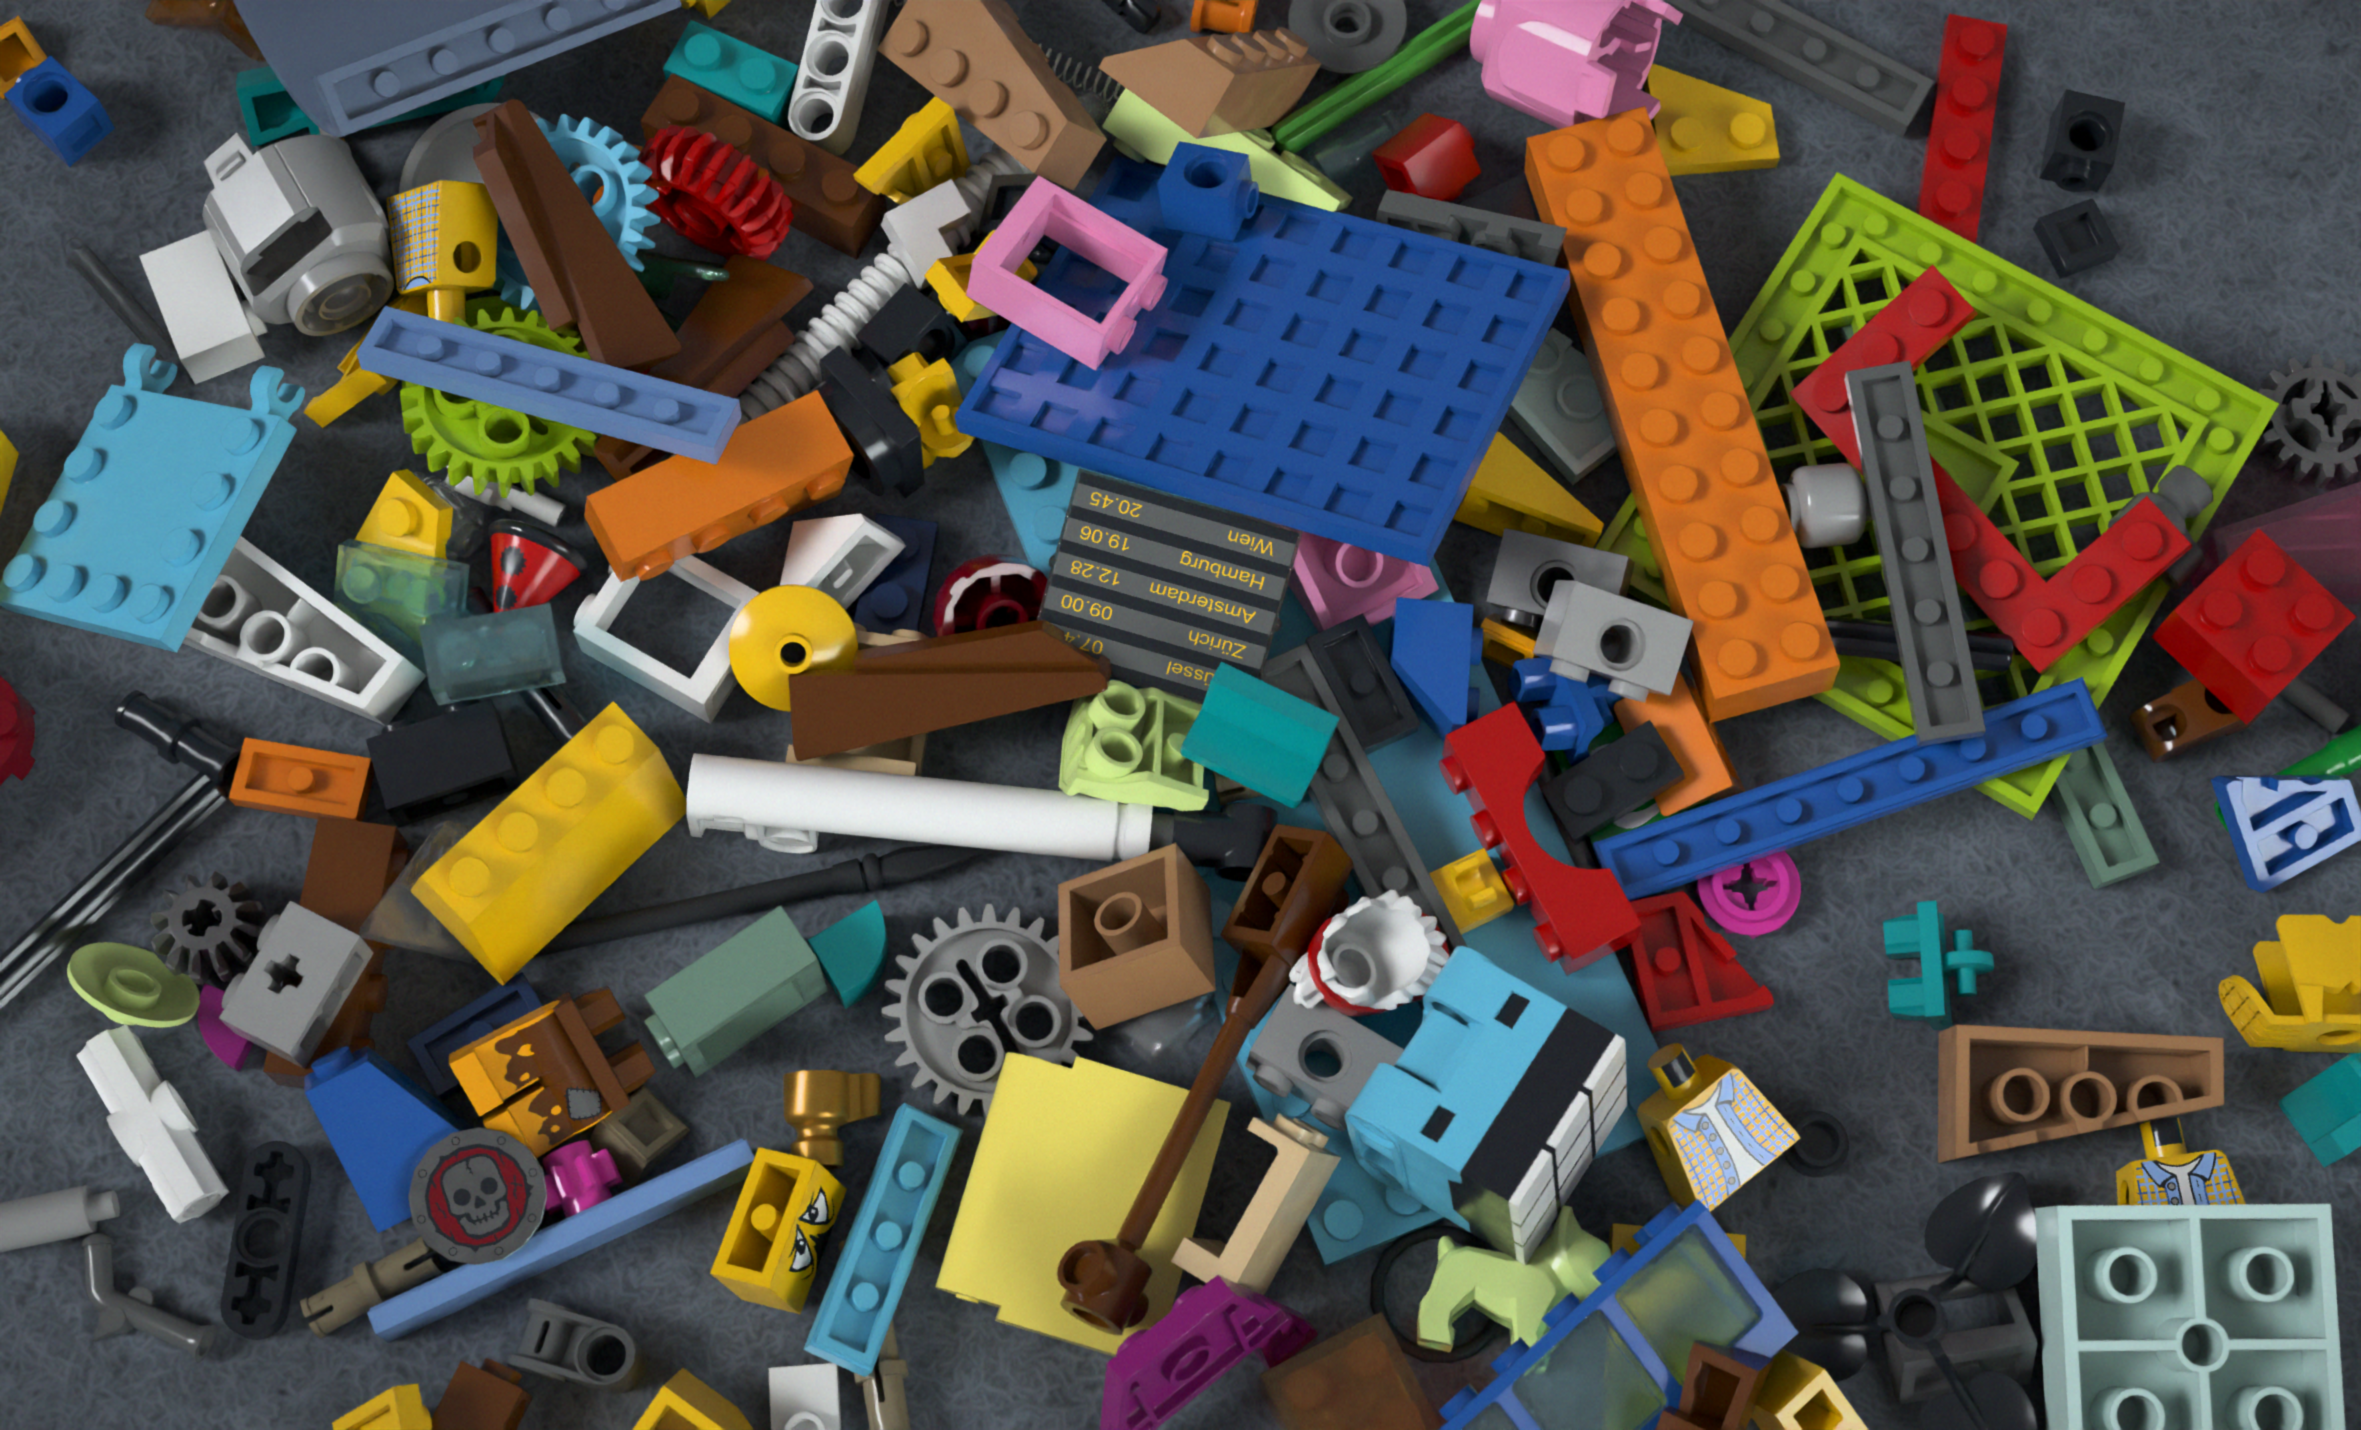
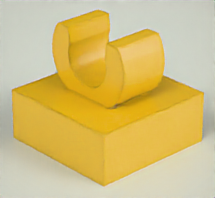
M1485 848L1429 873L1461 935L1511 912L1515 903Z

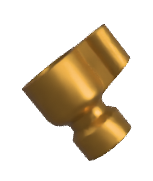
M806 1070L784 1074V1118L797 1131V1139L791 1144V1155L817 1160L826 1170L844 1168V1143L837 1137V1129L844 1124L882 1114L881 1074H849L845 1071Z

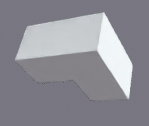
M952 179L885 213L881 223L884 232L919 291L931 285L924 275L939 258L953 256L942 236L964 225L971 213Z

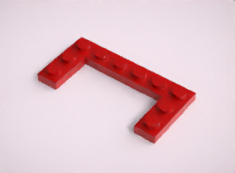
M1932 264L1789 394L1864 477L1844 380L1846 371L1910 361L1912 371H1915L1977 316L1978 313ZM1929 453L1955 580L2004 634L2012 637L2013 645L2041 675L2053 667L2193 547L2185 536L2146 496L2046 582Z

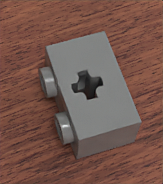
M289 901L282 915H274L264 926L257 943L259 953L246 974L243 972L239 973L227 987L222 999V1008L224 1010L219 1019L235 1034L305 1069L374 952L361 936ZM286 976L291 979H297L299 976L303 978L302 983L297 988L291 985H286L284 988L280 986Z

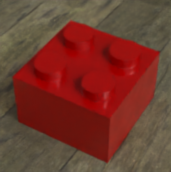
M2258 528L2171 612L2151 637L2247 725L2356 616Z

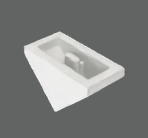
M861 513L793 522L780 585L799 584L817 588L832 596L846 610L906 545L901 538Z

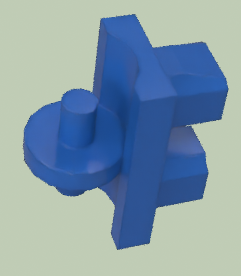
M1540 656L1538 658H1526L1515 661L1508 678V686L1515 702L1542 700L1544 704L1542 708L1533 709L1528 722L1542 750H1564L1570 766H1575L1590 757L1591 755L1588 751L1589 743L1602 731L1603 727L1610 725L1614 721L1611 710L1614 704L1622 699V696L1608 691L1611 680L1589 673L1587 682L1583 683L1549 672L1552 660Z

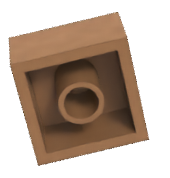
M1176 843L1058 884L1059 986L1095 1030L1216 990L1210 888Z

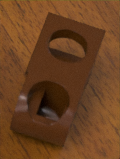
M2193 679L2172 689L2171 693L2141 707L2129 716V721L2153 763H2161L2220 736L2226 735L2227 737L2249 728L2267 708L2265 707L2246 725L2200 681Z

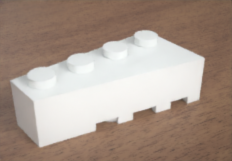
M242 536L237 540L182 642L190 647L385 726L390 723L426 677L423 672Z

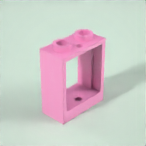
M1038 175L973 259L966 296L1096 371L1110 351L1118 355L1125 348L1136 328L1137 321L1133 319L1141 308L1151 311L1161 298L1168 283V278L1161 275L1168 249ZM1043 235L1048 236L1129 283V286L1101 323L1094 321L1014 274Z

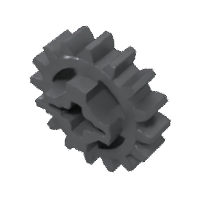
M2313 354L2303 367L2295 358H2291L2279 372L2273 369L2260 385L2261 388L2258 390V393L2279 403L2263 430V436L2255 444L2254 449L2256 452H2266L2269 450L2273 452L2276 457L2269 466L2273 472L2281 469L2284 465L2292 468V483L2298 484L2306 474H2311L2317 488H2324L2333 476L2343 485L2348 483L2358 471L2361 472V371L2352 377L2344 374V359L2338 358L2331 368H2325L2319 354ZM2293 391H2299L2297 398H2293L2288 405H2282L2284 396ZM2348 437H2354L2352 446L2338 453V446L2345 442Z

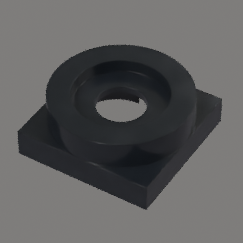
M838 345L819 360L822 382L807 394L818 390L854 454L848 471L852 477L874 495L882 496L895 487L906 499L925 484L921 433L918 431V426L894 400L890 401L875 385L877 381L854 356L850 357Z

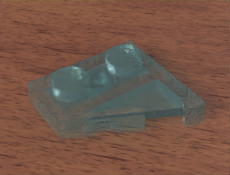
M347 539L339 544L333 605L407 659L438 685L450 687L458 681L470 565L353 539Z

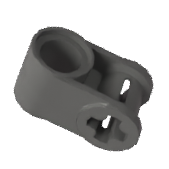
M529 1298L526 1310L531 1316L518 1353L510 1354L507 1366L559 1383H565L566 1381L607 1394L619 1395L631 1391L641 1382L646 1373V1354L640 1343L625 1329L615 1324L587 1317L564 1306ZM614 1343L624 1344L626 1359L622 1368L608 1376L599 1375L596 1369V1361L600 1351Z

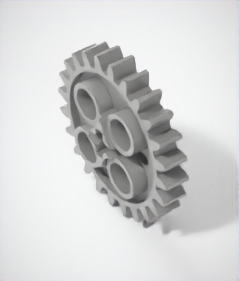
M986 904L981 922L973 923L965 907H961L957 914V928L951 930L943 920L937 917L933 919L932 923L936 937L933 942L916 933L912 936L911 942L919 954L917 959L897 955L895 964L907 975L906 979L886 980L884 989L899 997L900 1003L883 1007L881 1016L899 1021L900 1027L886 1034L884 1040L885 1044H905L907 1050L898 1057L894 1065L896 1069L916 1065L919 1072L911 1084V1088L914 1091L922 1088L930 1081L937 1086L932 1105L938 1107L951 1094L958 1097V1116L964 1117L972 1101L981 1102L982 1112L986 1120L1006 1056L1001 1040L992 1024L988 1020L977 1023L972 1017L976 1013L979 1004L973 991H971L956 968V964L959 961H965L969 965L981 993L989 1004L1000 1000L1005 1008L1001 1011L998 1018L999 1023L1020 1054L1041 1058L1057 1065L1063 1064L1071 1067L1075 1057H1080L1070 1048L1072 1043L1086 1044L1092 1041L1093 1034L1077 1026L1078 1020L1086 1019V1017L1059 986V935L1053 937L1048 942L1040 938L1045 919L1039 917L1026 930L1019 927V908L1014 907L1009 913L1006 922L1003 923L996 922L992 904ZM994 951H1005L1011 954L1019 967L1018 976L1005 984L990 980L985 975L982 967L983 958ZM940 983L955 987L962 998L961 1009L948 1017L932 1013L925 1002L927 990ZM1028 1007H1037L1043 1010L1051 1021L1050 1034L1039 1041L1023 1037L1016 1027V1015L1022 1009ZM981 1040L987 1043L993 1049L995 1055L993 1068L983 1074H972L966 1071L961 1066L958 1058V1050L965 1042Z

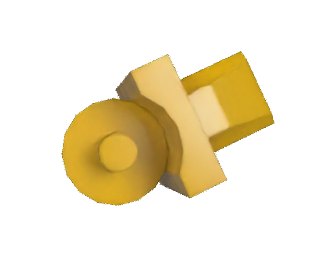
M913 352L888 368L887 374L893 386L890 389L893 400L918 426V431L921 433L923 470L931 466L937 456L958 457L971 445L975 437L958 432L954 415L961 406L963 399L951 366L944 358L929 366L919 352Z

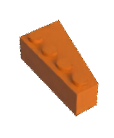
M816 390L736 427L717 465L677 454L588 495L584 517L619 582L621 583L638 576L640 581H644L665 572L676 560L696 552H708L719 547L729 539L839 496L854 454L820 393Z

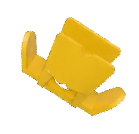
M2325 915L2280 916L2275 924L2280 941H2259L2253 948V955L2269 1006L2246 979L2238 975H2231L2222 980L2218 988L2220 1001L2227 1016L2250 1047L2283 1048V1051L2361 1053V916L2350 915L2344 923L2340 924L2333 922Z

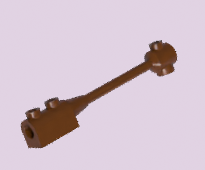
M1276 824L1220 934L1240 955L1225 1010L1226 1019L1117 1237L1113 1239L1081 1241L1069 1248L1060 1260L1057 1277L1060 1285L1066 1289L1060 1302L1061 1307L1076 1319L1097 1330L1112 1335H1122L1125 1328L1137 1325L1146 1316L1149 1300L1143 1291L1153 1271L1140 1250L1249 1031L1256 1028L1292 982L1290 981L1289 973L1297 961L1307 953L1308 946L1320 926L1327 919L1336 914L1343 913L1349 904V894L1343 887L1354 867V863L1328 832Z

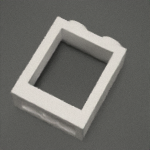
M692 555L674 561V564L667 571L736 609L691 679L606 632L640 582V579L636 576L620 583L611 565H609L608 574L610 577L598 595L592 593L584 599L574 618L575 629L573 633L581 651L711 724L738 682L729 658V638L732 626L742 608L760 593Z

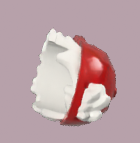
M1391 889L1376 899L1361 897L1355 905L1346 908L1343 913L1336 914L1327 919L1320 926L1308 946L1307 953L1291 969L1289 973L1290 981L1297 982L1293 992V1000L1296 1005L1302 1004L1307 1009H1313L1319 1001H1322L1342 1014L1353 1017L1381 1014L1405 1004L1422 1001L1425 993L1450 957L1445 941L1447 937L1436 925L1437 918L1423 913L1420 906L1415 905L1409 896L1400 897L1396 890Z

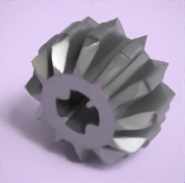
M214 871L205 887H202L195 875L187 874L185 886L188 891L179 895L173 890L164 889L162 897L171 909L151 913L150 921L155 929L161 931L152 938V947L158 955L167 956L165 965L174 975H180L189 970V976L192 981L203 986L212 969H215L223 982H230L233 973L230 968L232 963L237 960L243 966L250 967L255 959L246 946L257 945L263 928L256 924L265 918V911L259 901H249L252 892L248 885L242 881H238L228 887V881L224 874ZM217 919L220 923L219 927L211 926L213 920ZM198 930H206L205 936L200 937L197 933Z

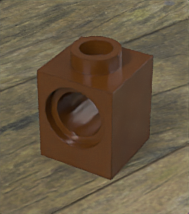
M485 1358L480 1369L461 1360L431 1419L432 1430H517L533 1399L529 1393L518 1387L523 1375L489 1358Z

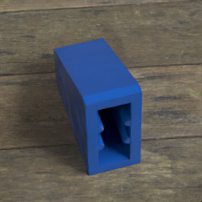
M368 1046L351 1053L349 1047H341L323 1055L312 1063L311 1067L314 1072L305 1075L304 1092L375 1229L380 1233L412 1217L408 1195L413 1173L429 1148L451 1133L473 1129L474 1127Z

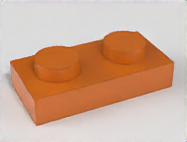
M245 737L229 799L235 806L312 819H318L319 816L362 822L375 770L371 758Z

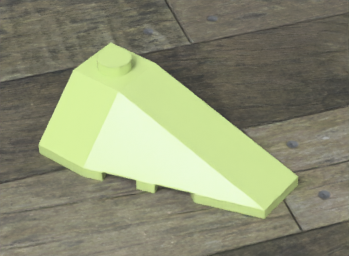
M1127 88L1124 89L1102 125V128L1116 137L1113 145L1120 152L1140 163H1144L1146 158H1148L1150 161L1167 165L1178 142H1187L1249 154L1252 181L1258 183L1260 192L1332 212L1347 208L1353 199L1352 196L1303 158L1289 151H1283L1281 156L1271 149L1275 144L1272 139L1273 135L1264 128L1196 139Z

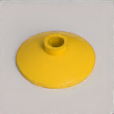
M786 584L767 589L752 598L742 608L732 626L729 638V658L735 677L751 697L767 707L791 712L789 674L801 673L804 670L855 669L853 659L858 650V639L854 624L847 611L837 600L817 588L799 584ZM797 642L805 648L806 655L798 663H789L781 656L782 647L787 643Z

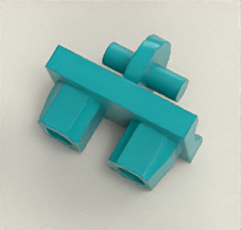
M1937 900L1917 902V914L1903 915L1883 921L1886 955L1889 960L1921 957L1922 977L1888 980L1889 1009L1894 1019L1927 1020L1933 1030H1945L1953 1026L1949 976L1956 977L1958 997L1976 996V975L1992 971L1994 969V957L1990 952L1973 949L1971 930L1953 931L1954 951L1947 952L1945 919L1943 913L1938 912Z

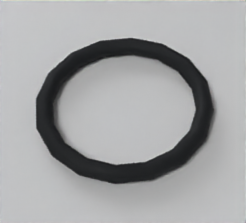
M1427 1226L1396 1239L1382 1252L1371 1276L1370 1305L1380 1331L1399 1351L1422 1362L1451 1364L1476 1355L1497 1335L1501 1324L1488 1318L1485 1327L1470 1342L1452 1348L1451 1352L1427 1349L1407 1340L1390 1320L1384 1304L1385 1279L1393 1261L1409 1246L1428 1239L1440 1240L1442 1236L1448 1235L1453 1238L1454 1242L1462 1246L1489 1250L1479 1238L1456 1227Z

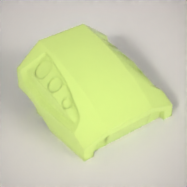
M1110 680L1108 689L1104 692L1075 698L1062 740L1059 788L1071 796L1081 793L1125 804H1149L1157 807H1170L1179 811L1202 810L1209 800V790L1203 789L1204 766L1183 757L1180 749L1203 703L1154 687L1135 689L1127 683Z

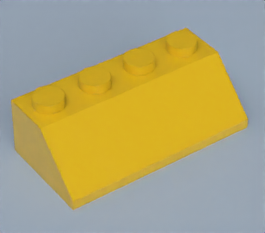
M613 701L422 874L410 891L503 986L686 814L687 800L660 749Z

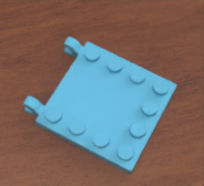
M134 343L127 350L123 360V371L126 379L124 387L111 384L105 397L97 404L91 422L75 450L66 459L64 470L50 495L35 514L33 525L15 557L7 564L0 582V605L11 612L177 653L297 431L288 422V419L300 407L304 399L305 389L298 385L283 383L277 393L278 384L285 372L280 368L262 365L254 373L250 384L251 410L165 395L162 393L174 381L178 367L171 362L156 360L149 372V363L157 349L151 345Z

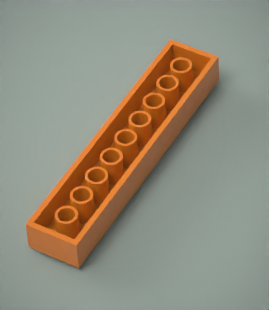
M1642 106L1609 115L1602 119L1598 118L1528 137L1526 142L1525 175L1541 222L1567 228L1556 267L1570 271V289L1566 297L1671 612L1694 621L1685 653L1708 722L1720 721L1832 690L1841 664L1646 107Z

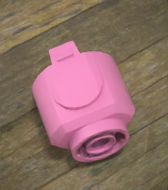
M1481 0L1472 24L1470 49L1473 58L1483 64L1481 78L1484 89L1490 98L1555 128L1561 129L1598 118L1602 119L1609 115L1642 106L1646 107L1651 121L1661 108L1660 100L1642 91L1641 88L1647 78L1657 51L1662 19L1678 26L1683 14L1663 0Z

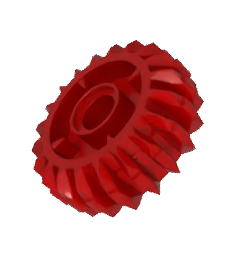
M670 125L667 129L660 128L653 139L649 138L640 151L636 161L648 166L653 172L642 184H646L658 191L660 196L653 202L645 205V207L654 211L660 217L661 223H665L674 229L677 236H683L693 244L713 254L723 256L727 260L734 254H744L766 262L769 256L778 250L790 230L789 225L794 218L791 211L793 204L788 196L783 194L784 189L781 184L769 177L768 169L755 164L751 160V155L742 154L734 148L732 143L726 144L718 140L713 133L706 132L701 134L695 127L686 126L682 128L677 125Z

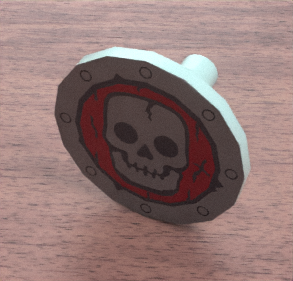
M478 1127L451 1133L429 1148L414 1170L408 1198L413 1224L427 1246L448 1260L481 1265L504 1260L528 1243L542 1222L547 1191L543 1169L527 1146L506 1132Z

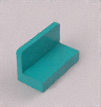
M1221 662L1211 679L1202 708L1183 741L1180 753L1183 757L1290 808H1297L1326 754L1340 717Z

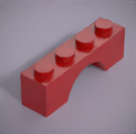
M1515 701L1447 734L1442 753L1444 758L1439 760L1441 773L1451 791L1455 795L1464 792L1475 814L1470 816V822L1481 845L1487 851L1495 848L1505 865L1506 870L1501 872V877L1513 902L1518 907L1526 904L1538 926L1534 927L1532 931L1545 959L1549 963L1558 960L1566 976L1635 942L1642 923L1611 869H1582L1564 864L1547 854L1530 833L1524 815V797L1532 784L1541 775L1546 755Z

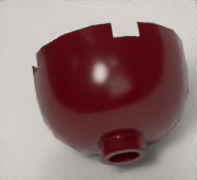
M988 553L967 560L948 575L936 595L933 621L937 637L1040 620L1050 581L1040 569L1013 555Z

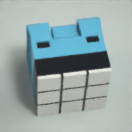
M1457 946L1423 997L1424 1010L1422 1011L1423 1019L1421 1026L1394 1066L1386 1063H1379L1344 1117L1355 1159L1368 1174L1391 1189L1404 1192L1526 1265L1627 1107L1625 1039L1502 970L1481 953L1468 947Z

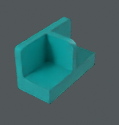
M2361 1053L2348 1054L2279 1100V1107L2324 1168L2361 1146Z

